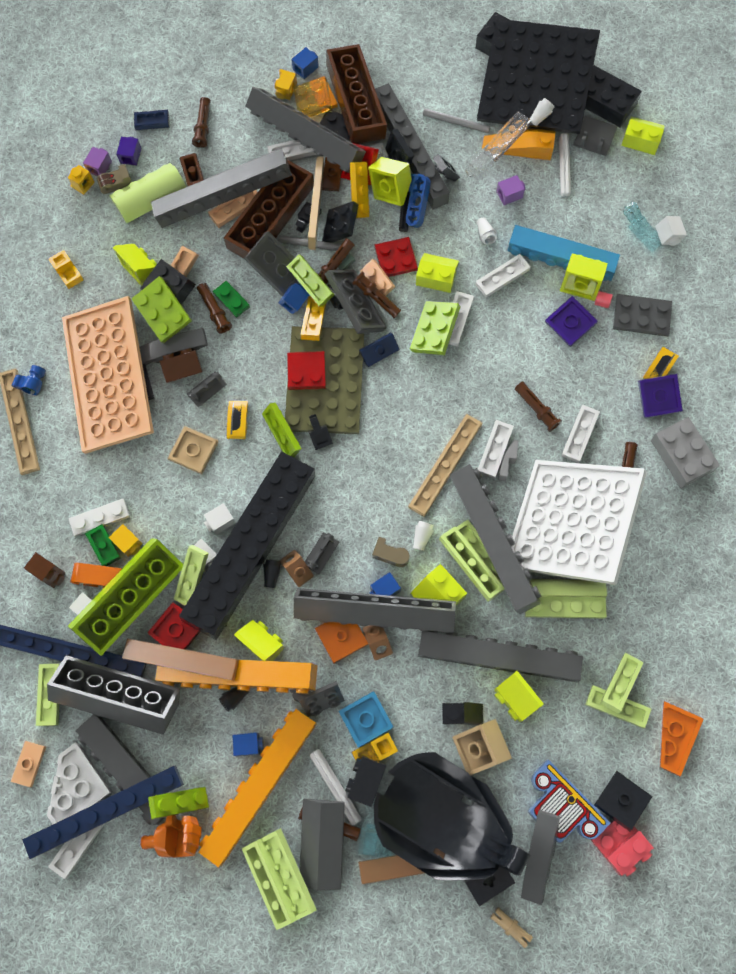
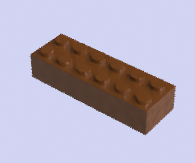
M360 44L327 49L326 66L351 143L361 144L386 139L387 123Z
M287 160L292 176L260 188L224 236L226 248L244 258L265 232L269 231L276 238L313 189L314 177L311 172Z

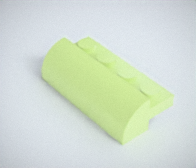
M169 163L152 173H148L145 177L131 182L128 186L116 190L109 196L127 224L153 210L151 201L186 188V185L176 167Z
M466 520L457 527H453L440 536L439 541L487 602L493 600L505 590L476 529L469 520Z
M580 579L530 580L533 587L537 586L542 597L539 598L541 604L526 611L525 617L599 619L607 617L606 583Z
M281 828L242 848L276 930L317 910Z

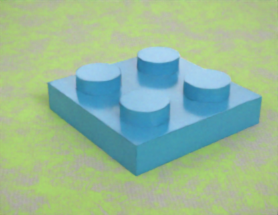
M374 691L338 711L358 748L394 728Z

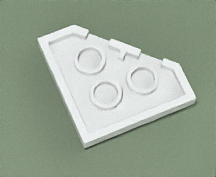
M78 742L72 744L58 756V767L56 776H54L51 791L52 797L50 806H48L47 817L52 824H55L102 801L112 793Z

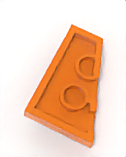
M665 701L663 702L660 768L680 777L704 719Z

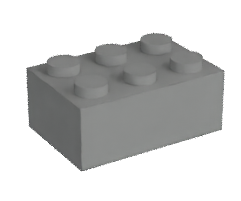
M689 417L656 433L651 439L652 444L680 488L705 477L720 466Z

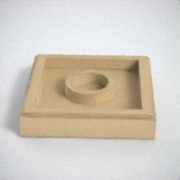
M184 426L167 459L203 474L219 441Z

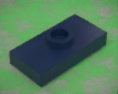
M168 109L134 112L135 130L170 128Z
M390 332L359 351L366 366L370 367L400 349L393 333Z

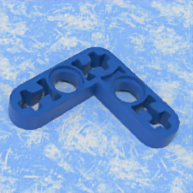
M411 174L412 180L408 190L411 193L406 223L411 227L419 228L424 222L431 181L425 175ZM421 197V203L416 206V199Z

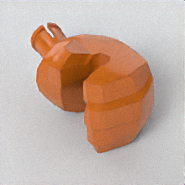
M175 815L167 816L166 821L156 828L154 835L142 836L140 844L144 850L154 848L160 857L195 856L199 848L202 828L199 826L196 817L183 816L182 820H178Z

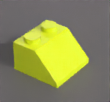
M631 116L621 146L655 155L662 138L664 125Z
M380 157L368 167L374 199L402 206L404 205L412 180L409 164Z
M135 244L115 245L113 249L121 265L142 286L157 263L153 259L149 260L147 258L148 255L142 247L138 248Z
M424 253L416 274V285L451 293L459 261Z
M572 253L560 291L595 301L608 263Z
M439 564L410 594L414 598L456 601V605H458L466 598L467 592Z
M252 620L234 634L240 642L262 661H274L284 649V646L281 644L283 640L275 633L271 636L267 632L268 627L261 621L256 623Z
M518 671L494 689L496 692L494 696L500 704H506L509 708L507 712L514 721L518 719L519 722H522L544 705Z

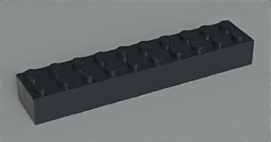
M494 12L476 38L475 48L488 56L490 54L496 19L510 20L497 12ZM594 65L585 109L621 128L638 104L642 91Z
M281 451L180 613L179 617L182 622L217 641L314 480L315 468Z

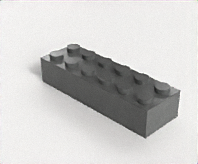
M66 655L47 683L48 701L164 735L179 706L180 688Z

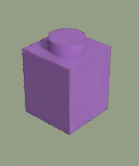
M92 147L83 165L90 174L99 176L102 173H106L112 160L105 149Z
M518 175L498 182L496 192L503 205L522 199L525 184L522 180L520 181Z

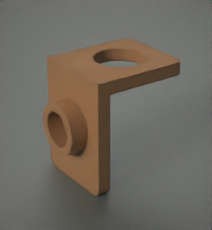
M295 550L279 560L298 587L314 577L302 557ZM294 557L291 561L286 562L289 558Z
M373 625L363 628L374 660H379L393 654L384 628ZM379 646L387 647L383 653L376 652Z

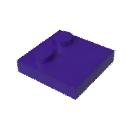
M573 296L545 319V322L569 347L576 343L598 322Z
M677 374L638 380L644 418L683 411Z

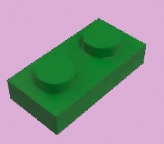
M227 280L213 290V294L236 318L250 308L247 301Z
M103 524L85 533L102 566H108L121 559Z

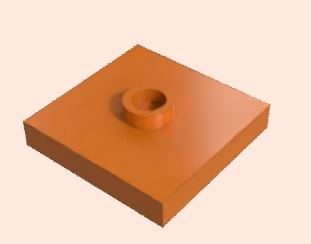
M327 622L315 628L334 664L368 645L358 624Z

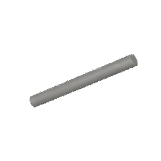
M425 108L423 111V116L489 133L490 126Z
M279 235L278 241L280 243L308 247V239ZM323 241L316 242V248L337 251L342 245Z

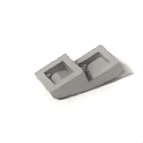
M518 440L512 442L504 455L498 476L499 481H506L509 463L515 464Z

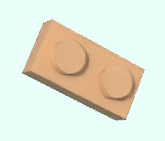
M372 259L360 270V272L363 271L365 273L364 275L371 282L376 283V288L385 296L395 288V285L376 260Z

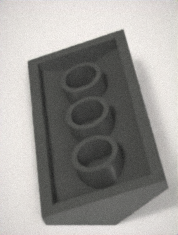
M303 799L300 873L309 889L317 891L341 889L345 802Z

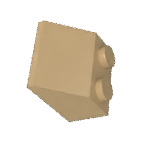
M496 719L452 737L464 768L470 775L512 759Z

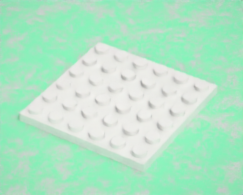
M536 460L512 536L515 541V545H513L515 551H519L524 559V562H522L524 569L528 568L529 572L617 585L647 471L641 468Z

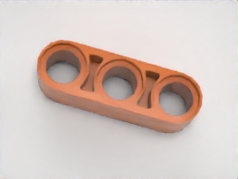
M74 563L70 583L77 585L83 583L84 586H102L104 588L121 571V568Z

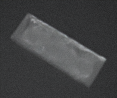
M517 111L482 149L483 154L496 163L532 124L531 120Z

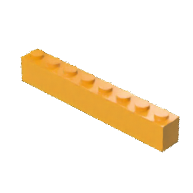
M239 660L234 681L157 666L155 681L173 687L175 684H181L183 688H193V685H200L199 688L212 689V686H218V689L230 690L231 687H237V690L250 691L251 687L257 688L259 692H269L270 688L276 689V692L288 693L290 689L296 690L298 694H308V690H316L318 666L312 663Z
M295 709L294 712L290 711L284 719L286 724L282 729L278 728L272 737L274 741L271 746L267 745L260 754L262 757L258 764L254 763L248 774H250L248 780L240 783L236 790L238 794L235 799H230L225 805L224 810L226 812L222 818L218 817L212 825L214 830L210 836L206 835L200 842L199 846L201 849L198 853L218 868L224 864L317 725L316 722L299 710Z

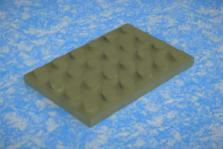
M292 326L290 353L325 351L326 389L288 390L287 382L285 420L290 426L291 431L308 432L313 430L309 416L316 414L320 426L326 425L329 433L359 434L363 357L359 350L364 348L365 333L357 334L354 328L322 327L320 341L301 340L302 327Z

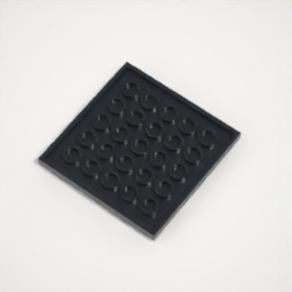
M496 19L477 121L580 134L600 30ZM545 98L555 108L552 110L553 113L536 127L529 119L539 101Z

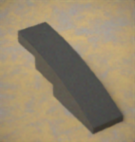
M203 328L175 334L165 343L160 342L158 339L139 347L142 364L160 363L159 361L163 360L162 356L173 353L174 356L181 354V350L191 348L192 351L199 350L208 346Z
M542 810L538 811L529 849L531 856L526 864L521 898L542 905L544 901L546 883L549 879L551 862L555 854L560 816Z

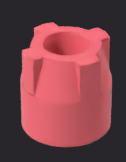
M598 291L594 305L609 309L613 294Z

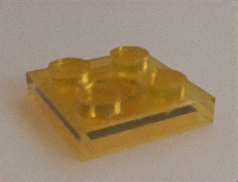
M325 76L293 87L297 110L308 117L333 110Z

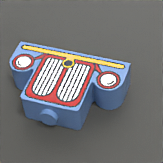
M546 760L533 773L531 778L533 787L538 791H544V794L529 808L528 813L535 821L539 810L560 816L556 842H563L576 827L577 832L583 838L595 839L609 826L610 822L550 760Z

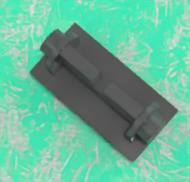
M215 371L189 391L187 395L197 407H200L227 384L219 372Z
M322 533L305 560L309 569L319 575L340 543L330 533Z

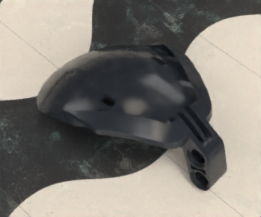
M436 752L412 755L398 762L388 771L394 778L384 796L379 792L376 793L374 802V825L383 847L435 880L486 879L492 876L499 867L514 875L521 876L531 855L519 847L511 845L513 839L512 827L487 784L474 778L468 772ZM463 796L474 801L472 806L462 802ZM438 848L439 850L444 852V858H441L440 855L433 853L434 849Z

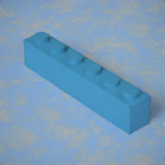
M518 225L514 227L508 246V252L515 256L521 254L532 261H543L549 266L557 265L565 270L572 253L608 263L603 281H612L620 254Z

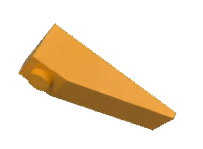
M531 128L485 135L482 152L551 160L555 131Z

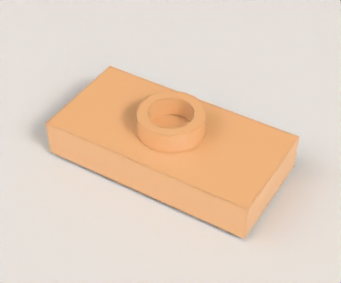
M182 246L171 266L187 277L199 255Z
M25 741L11 782L27 787L33 786L46 746Z

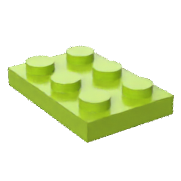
M160 276L131 298L162 343L168 341L192 322L189 315Z
M426 301L409 349L415 353L445 355L461 308L459 303Z

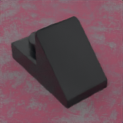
M470 702L442 703V724L481 725L483 724V704Z

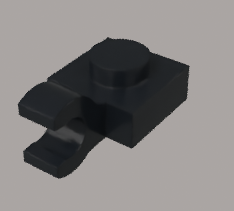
M306 202L298 213V220L295 224L298 226L296 230L301 233L310 223L312 204Z
M316 414L309 416L313 430L308 432L315 450L333 444L327 426H320Z

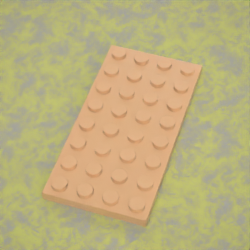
M126 296L62 317L82 452L85 454L153 434L154 430L131 298Z

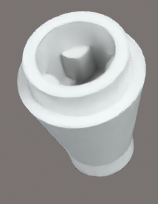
M545 98L539 101L529 121L537 127L539 123L553 113L554 105Z
M486 218L478 219L477 226L481 242L486 245L494 243L497 239V232Z
M422 521L415 525L413 548L424 551L434 532L432 530L434 525Z

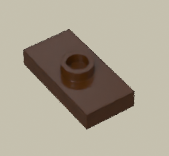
M325 157L322 190L339 192L342 173L341 166L327 161V157Z

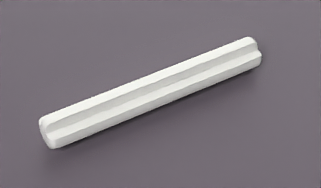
M562 133L559 137L561 196L569 197L571 193L569 134Z
M319 749L315 750L310 754L311 760L336 801L345 802L344 814L352 826L362 820L351 800L347 798V793Z

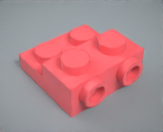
M614 820L597 838L591 839L593 844L620 876L624 874L626 876L631 875L637 869L634 865L640 860L642 862L647 861L652 856L650 851L654 849L635 826L629 832Z

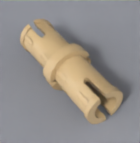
M497 907L490 919L502 927L507 936L511 935L522 947L526 948L528 946L527 941L530 943L533 936L521 928L517 920H512Z

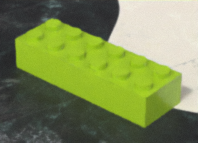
M151 538L67 627L96 653L102 656L182 570L183 563L158 539Z

